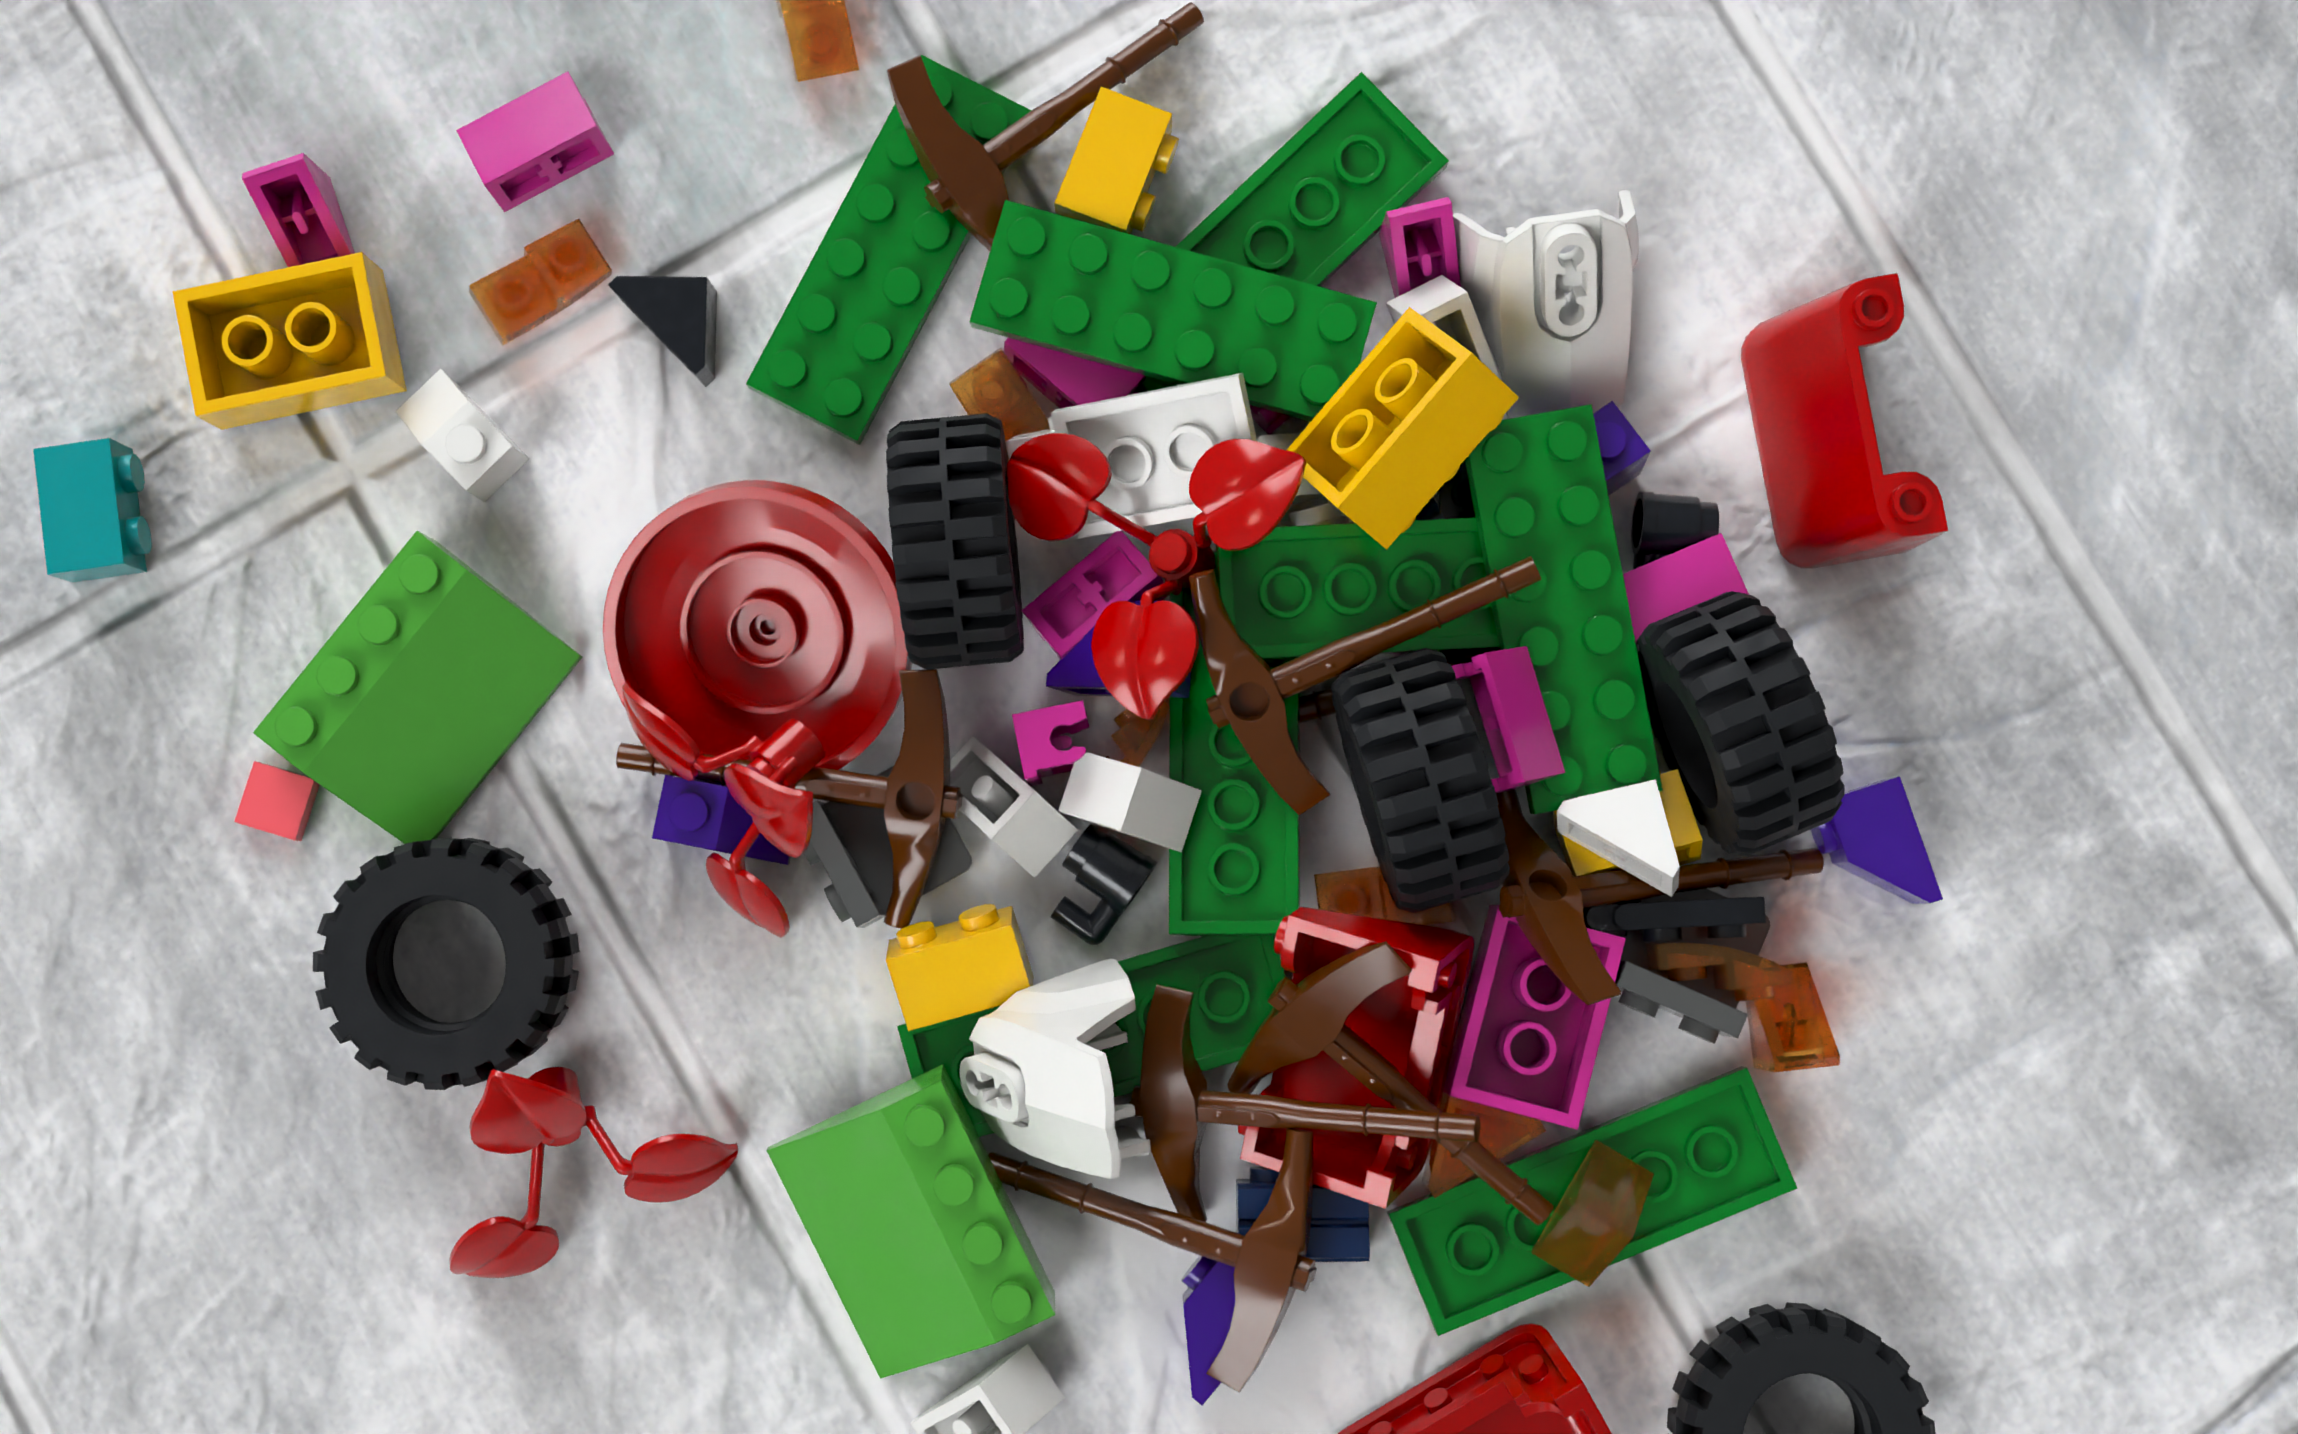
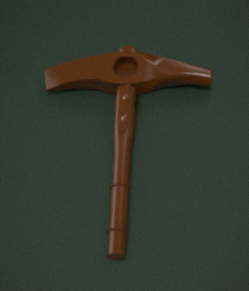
M1189 2L1165 20L1160 19L1157 26L1112 58L1107 57L1105 63L1064 92L1027 113L984 145L961 129L943 107L932 87L920 55L888 69L887 74L894 102L915 153L930 180V183L924 187L927 195L925 198L931 207H935L940 213H944L949 209L955 218L990 251L1005 200L1010 201L1001 171L1048 139L1077 113L1094 102L1101 86L1111 90L1119 83L1124 84L1127 77L1172 45L1177 46L1179 40L1204 23L1201 11L1195 4Z
M1531 556L1498 571L1494 569V573L1432 601L1427 599V603L1369 629L1335 640L1273 669H1270L1267 662L1236 630L1222 602L1214 569L1192 574L1189 576L1196 622L1203 654L1216 692L1215 695L1206 699L1210 717L1218 728L1228 724L1231 725L1234 733L1259 771L1277 794L1298 815H1301L1331 794L1309 770L1295 748L1287 728L1284 699L1331 679L1344 671H1348L1379 653L1436 627L1441 629V625L1503 597L1508 599L1509 594L1541 581L1538 569Z
M937 669L899 671L904 701V732L900 754L889 777L813 767L795 784L794 788L813 792V799L884 809L885 823L893 852L892 894L883 922L901 929L910 925L936 858L946 818L956 819L958 811L962 806L963 794H961L960 787L950 786L949 730L945 698ZM627 743L619 745L616 756L617 768L649 772L652 776H656V774L677 776L656 761L644 746ZM702 754V755L707 756V757H714V756H712V755ZM740 759L733 763L746 767L752 761ZM732 763L708 773L698 771V776L695 779L719 782L721 786H724L726 784L724 771Z
M1516 790L1496 793L1498 809L1506 835L1504 838L1508 848V865L1510 867L1509 875L1502 883L1503 887L1500 889L1499 895L1500 905L1498 908L1503 918L1516 917L1521 930L1544 962L1563 984L1586 1005L1621 995V990L1601 963L1591 944L1584 922L1583 908L1632 902L1665 895V893L1625 870L1574 877L1565 862L1540 838L1523 816ZM1817 848L1796 851L1782 849L1778 853L1728 860L1720 857L1713 862L1682 865L1679 871V885L1675 893L1713 887L1727 889L1729 885L1780 878L1787 881L1795 876L1821 873L1824 867L1822 853Z
M1382 942L1360 948L1328 963L1306 976L1297 985L1285 976L1278 982L1267 1001L1274 1008L1255 1033L1227 1083L1229 1091L1232 1093L1251 1094L1258 1083L1270 1073L1281 1067L1315 1057L1323 1050L1375 1095L1386 1100L1396 1109L1437 1112L1439 1108L1416 1089L1393 1064L1344 1024L1347 1016L1363 999L1381 987L1410 974L1412 969L1387 942ZM1441 1140L1438 1142L1451 1153V1158L1460 1160L1505 1198L1506 1204L1511 1203L1535 1225L1542 1224L1551 1214L1554 1207L1553 1204L1527 1183V1178L1522 1179L1479 1142Z
M1156 985L1147 1017L1142 1054L1140 1085H1135L1129 1104L1135 1106V1117H1143L1145 1137L1150 1139L1151 1153L1177 1213L1203 1222L1207 1220L1199 1186L1200 1146L1207 1123L1263 1128H1309L1364 1133L1365 1136L1381 1134L1436 1139L1437 1142L1441 1140L1478 1142L1481 1127L1479 1115L1446 1113L1442 1109L1433 1112L1372 1107L1369 1103L1366 1106L1309 1102L1269 1095L1208 1091L1207 1081L1195 1059L1190 1038V1013L1194 992Z
M1299 1128L1286 1129L1283 1162L1270 1199L1245 1236L1180 1213L1144 1205L1093 1187L1092 1183L1087 1185L1029 1165L1026 1160L1020 1162L994 1152H990L988 1155L1001 1183L1013 1186L1015 1191L1021 1189L1076 1208L1081 1214L1087 1212L1136 1229L1177 1248L1235 1267V1306L1230 1330L1222 1349L1206 1374L1239 1393L1264 1358L1281 1325L1296 1289L1306 1292L1310 1282L1314 1280L1317 1270L1315 1260L1306 1257L1312 1218L1313 1131Z

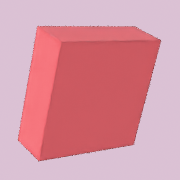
M254 761L234 822L294 841H302L320 784L307 776Z

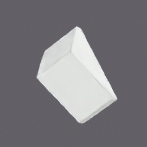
M1086 752L1073 765L1058 812L1182 852L1202 791L1149 770Z
M1656 779L1562 802L1556 811L1558 833L1670 897L1673 896L1679 885L1680 866Z

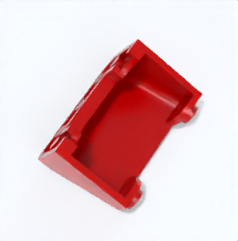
M1898 273L1860 280L1761 322L1745 337L1742 344L1741 363L1776 544L1780 554L1790 564L1799 568H1819L1906 553L1948 531L1941 494L1938 487L1927 476L1918 472L1883 474L1859 348L1874 346L1887 341L1901 326L1904 319V303Z
M1300 907L1288 916H1285L1276 932L1274 952L1281 955V966L1284 970L1293 973L1291 981L1296 985L1306 976L1328 963L1360 948L1382 942H1387L1412 969L1410 974L1381 987L1363 999L1347 1016L1344 1024L1393 1064L1416 1089L1440 1109L1473 957V937L1447 928L1308 907ZM1323 1050L1315 1057L1281 1067L1274 1071L1271 1084L1259 1094L1309 1102L1366 1106L1369 1103L1372 1107L1395 1108L1386 1100L1375 1095ZM1238 1125V1133L1244 1135L1240 1159L1279 1172L1283 1162L1287 1128ZM1299 1128L1313 1131L1314 1185L1384 1209L1417 1178L1426 1162L1433 1140L1429 1138L1381 1134L1365 1136L1364 1133Z
M1530 1323L1519 1325L1504 1332L1341 1430L1338 1434L1612 1433L1585 1384L1548 1330L1541 1325Z

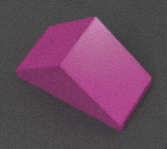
M304 153L242 173V180L288 267L355 253L330 177Z
M1449 197L1386 211L1379 237L1394 297L1396 298L1440 275L1445 276L1461 287L1453 210Z

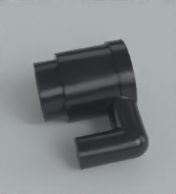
M1640 491L1635 500L1631 526V543L1634 553L1633 569L1660 559V555L1672 554L1719 533V509L1717 503L1700 502L1698 497L1663 495Z
M1090 824L1074 844L1063 861L1062 866L1076 875V882L1101 900L1090 914L1064 896L1050 917L1090 945L1102 943L1145 884L1158 862L1148 855L1145 856L1111 831L1105 834L1093 824Z

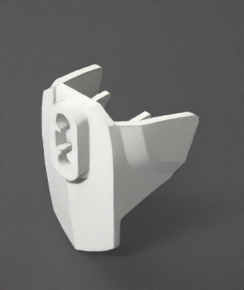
M1630 190L1618 191L1619 219L1599 209L1529 218L1516 229L1515 227L1505 228V237L1490 233L1462 213L1453 214L1461 288L1469 294L1478 321L1500 369L1502 381L1519 396L1517 401L1506 412L1509 418L1592 404L1593 413H1595L1611 401L1617 407L1623 403L1631 338L1632 273L1639 255L1638 226ZM1576 245L1572 251L1559 254L1564 247Z
M1112 958L1103 960L1014 993L994 1012L978 1019L969 1038L973 1042L974 1055L965 1057L961 1061L959 1068L961 1086L965 1097L973 1107L980 1110L991 1130L1008 1144L1052 1164L1108 1179L1119 1178L1122 1159L1148 1155L1151 1151L1150 1139H1142L1136 1130L1131 1127L1115 1126V1121L1134 1116L1135 1106L1132 1104L1114 1106L1111 1071L1106 1053L1100 1051L1128 1042L1127 1033L1121 1031L1115 1022L1136 1010L1135 996L1129 978L1118 961Z

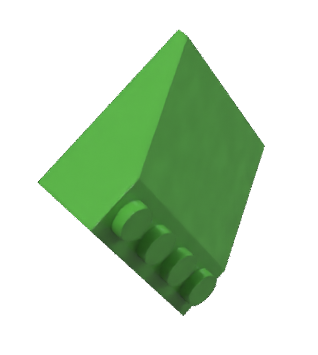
M416 531L253 733L302 773L404 844L437 839L583 656L436 540Z
M944 1064L767 1148L766 1151L880 1379L996 1344L1055 1316V1291Z

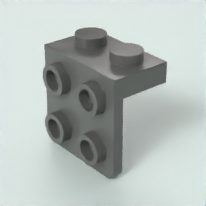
M894 766L879 773L877 776L889 777ZM818 800L813 802L811 839L807 850L803 854L811 866L820 861L833 883L824 888V892L840 921L844 922L852 918L857 928H865L885 917L892 894L893 852L885 823L884 809L831 801L827 803ZM946 818L936 858L922 896L967 872L972 865V857L951 818Z
M1706 888L1676 892L1672 897L1665 894L1639 900V903L1721 899L1727 897ZM1766 916V923L1746 924L1747 937L1708 938L1707 926L1682 927V940L1643 942L1642 929L1627 930L1624 936L1626 940L1615 980L1616 985L1622 992L1618 1002L1654 1018L1659 1008L1679 1016L1682 1020L1678 1029L1715 1044L1719 1034L1739 1038L1748 1014L1736 1008L1770 929L1769 918Z

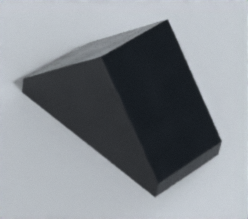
M616 276L608 284L618 298L705 387L715 379L717 291L707 277Z

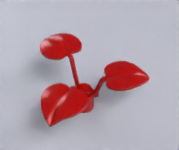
M1066 433L1045 434L1025 442L1012 453L1007 463L1009 503L1014 518L1027 533L1040 540L1049 542L1068 539L1083 528L1090 510L1097 516L1150 546V565L1158 576L1165 579V582L1146 590L1141 596L1140 605L1129 601H1116L1108 605L1095 624L1091 641L1092 657L1100 679L1111 695L1130 712L1143 719L1152 720L1166 699L1186 679L1194 665L1199 648L1197 626L1189 613L1183 607L1171 601H1154L1170 593L1179 595L1182 588L1191 589L1190 575L1204 570L1215 569V555L1210 547L1212 541L1226 551L1243 550L1261 542L1275 529L1293 503L1302 482L1306 460L1298 453L1250 439L1226 440L1207 450L1197 461L1189 481L1190 498L1202 510L1193 519L1194 536L1181 529H1169L1156 536L1095 500L1110 483L1112 471L1102 451L1084 438ZM1206 525H1207V530H1208L1209 536L1206 535Z
M628 680L622 685L629 721L644 748L662 766L687 781H692L698 776V771L708 773L732 763L724 771L726 786L734 800L752 816L753 823L731 854L729 861L715 852L707 857V873L717 893L733 910L755 925L766 929L780 938L784 937L790 929L786 911L770 888L755 875L746 871L745 856L760 833L772 845L790 857H800L807 850L812 833L813 792L794 788L795 784L825 757L822 744L815 734L803 723L796 719H788L764 742L753 735L742 746L714 757H707L700 754L696 742L678 723L638 695L632 689ZM747 756L752 760L746 767L733 763Z
M550 1067L534 1073L527 1079L492 1069L488 1076L484 1094L471 1117L469 1125L471 1140L477 1147L483 1150L500 1154H516L532 1149L527 1212L520 1221L504 1216L492 1217L466 1231L452 1249L449 1258L450 1271L454 1274H466L481 1278L513 1277L532 1272L548 1263L555 1256L559 1249V1239L556 1230L549 1226L536 1225L540 1214L545 1144L557 1147L576 1141L581 1135L583 1126L588 1127L616 1172L620 1175H628L624 1182L625 1194L630 1198L652 1203L681 1200L695 1195L712 1185L734 1162L738 1154L737 1143L725 1144L703 1135L669 1134L657 1137L643 1144L633 1153L631 1160H627L620 1155L597 1120L595 1107L592 1105L584 1106L582 1103L577 1075L573 1070L565 1067Z

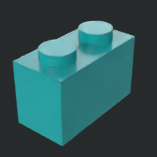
M111 438L33 449L47 575L73 583L147 572L145 554H149L151 551L152 538L146 519L140 515L138 492L143 491L145 478L141 461L136 454H133V449Z

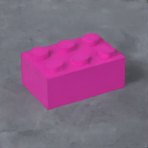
M1499 904L1489 905L1443 1092L1456 1098L1578 1130L1611 998L1586 1005L1563 984L1544 962L1521 930L1516 917L1503 918L1498 908ZM1586 928L1594 950L1615 982L1626 938Z

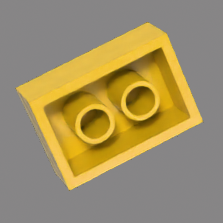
M363 252L172 292L195 415L221 430L407 391L384 272Z
M1409 307L1288 447L1287 451L1298 453L1306 460L1303 478L1387 550L1396 538L1413 524L1417 514L1443 484L1455 476L1460 465L1483 438L1500 424L1504 414L1517 401L1519 396L1472 352Z

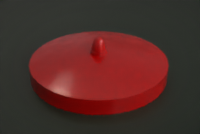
M743 480L715 485L688 495L655 517L632 540L623 553L607 590L603 614L604 651L613 685L623 706L625 707L622 685L629 680L632 689L638 695L673 719L692 737L699 747L700 754L717 756L742 746L753 735L764 742L788 719H796L815 734L824 748L825 757L814 767L839 770L858 757L876 739L892 718L903 697L899 671L912 669L913 663L909 659V652H907L905 645V635L902 630L900 606L896 590L895 567L884 546L858 518L842 506L815 492L787 483L766 480ZM749 756L741 759L752 761Z

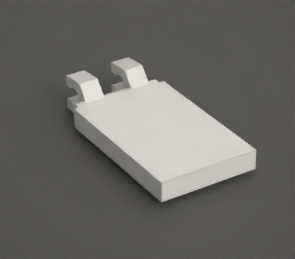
M1243 373L1056 409L1051 412V417L1048 418L1050 429L1016 435L1013 437L1014 439L1007 440L1005 443L1010 460L1012 453L1018 447L1041 435L1066 433L1088 440L1106 456L1112 471L1110 483L1095 500L1140 527L1193 518L1200 514L1202 510L1192 502L1189 494V481L1197 461L1207 450L1220 442L1231 439H1250L1257 441L1244 376ZM1089 510L1086 523L1077 535L1079 539L1123 530Z

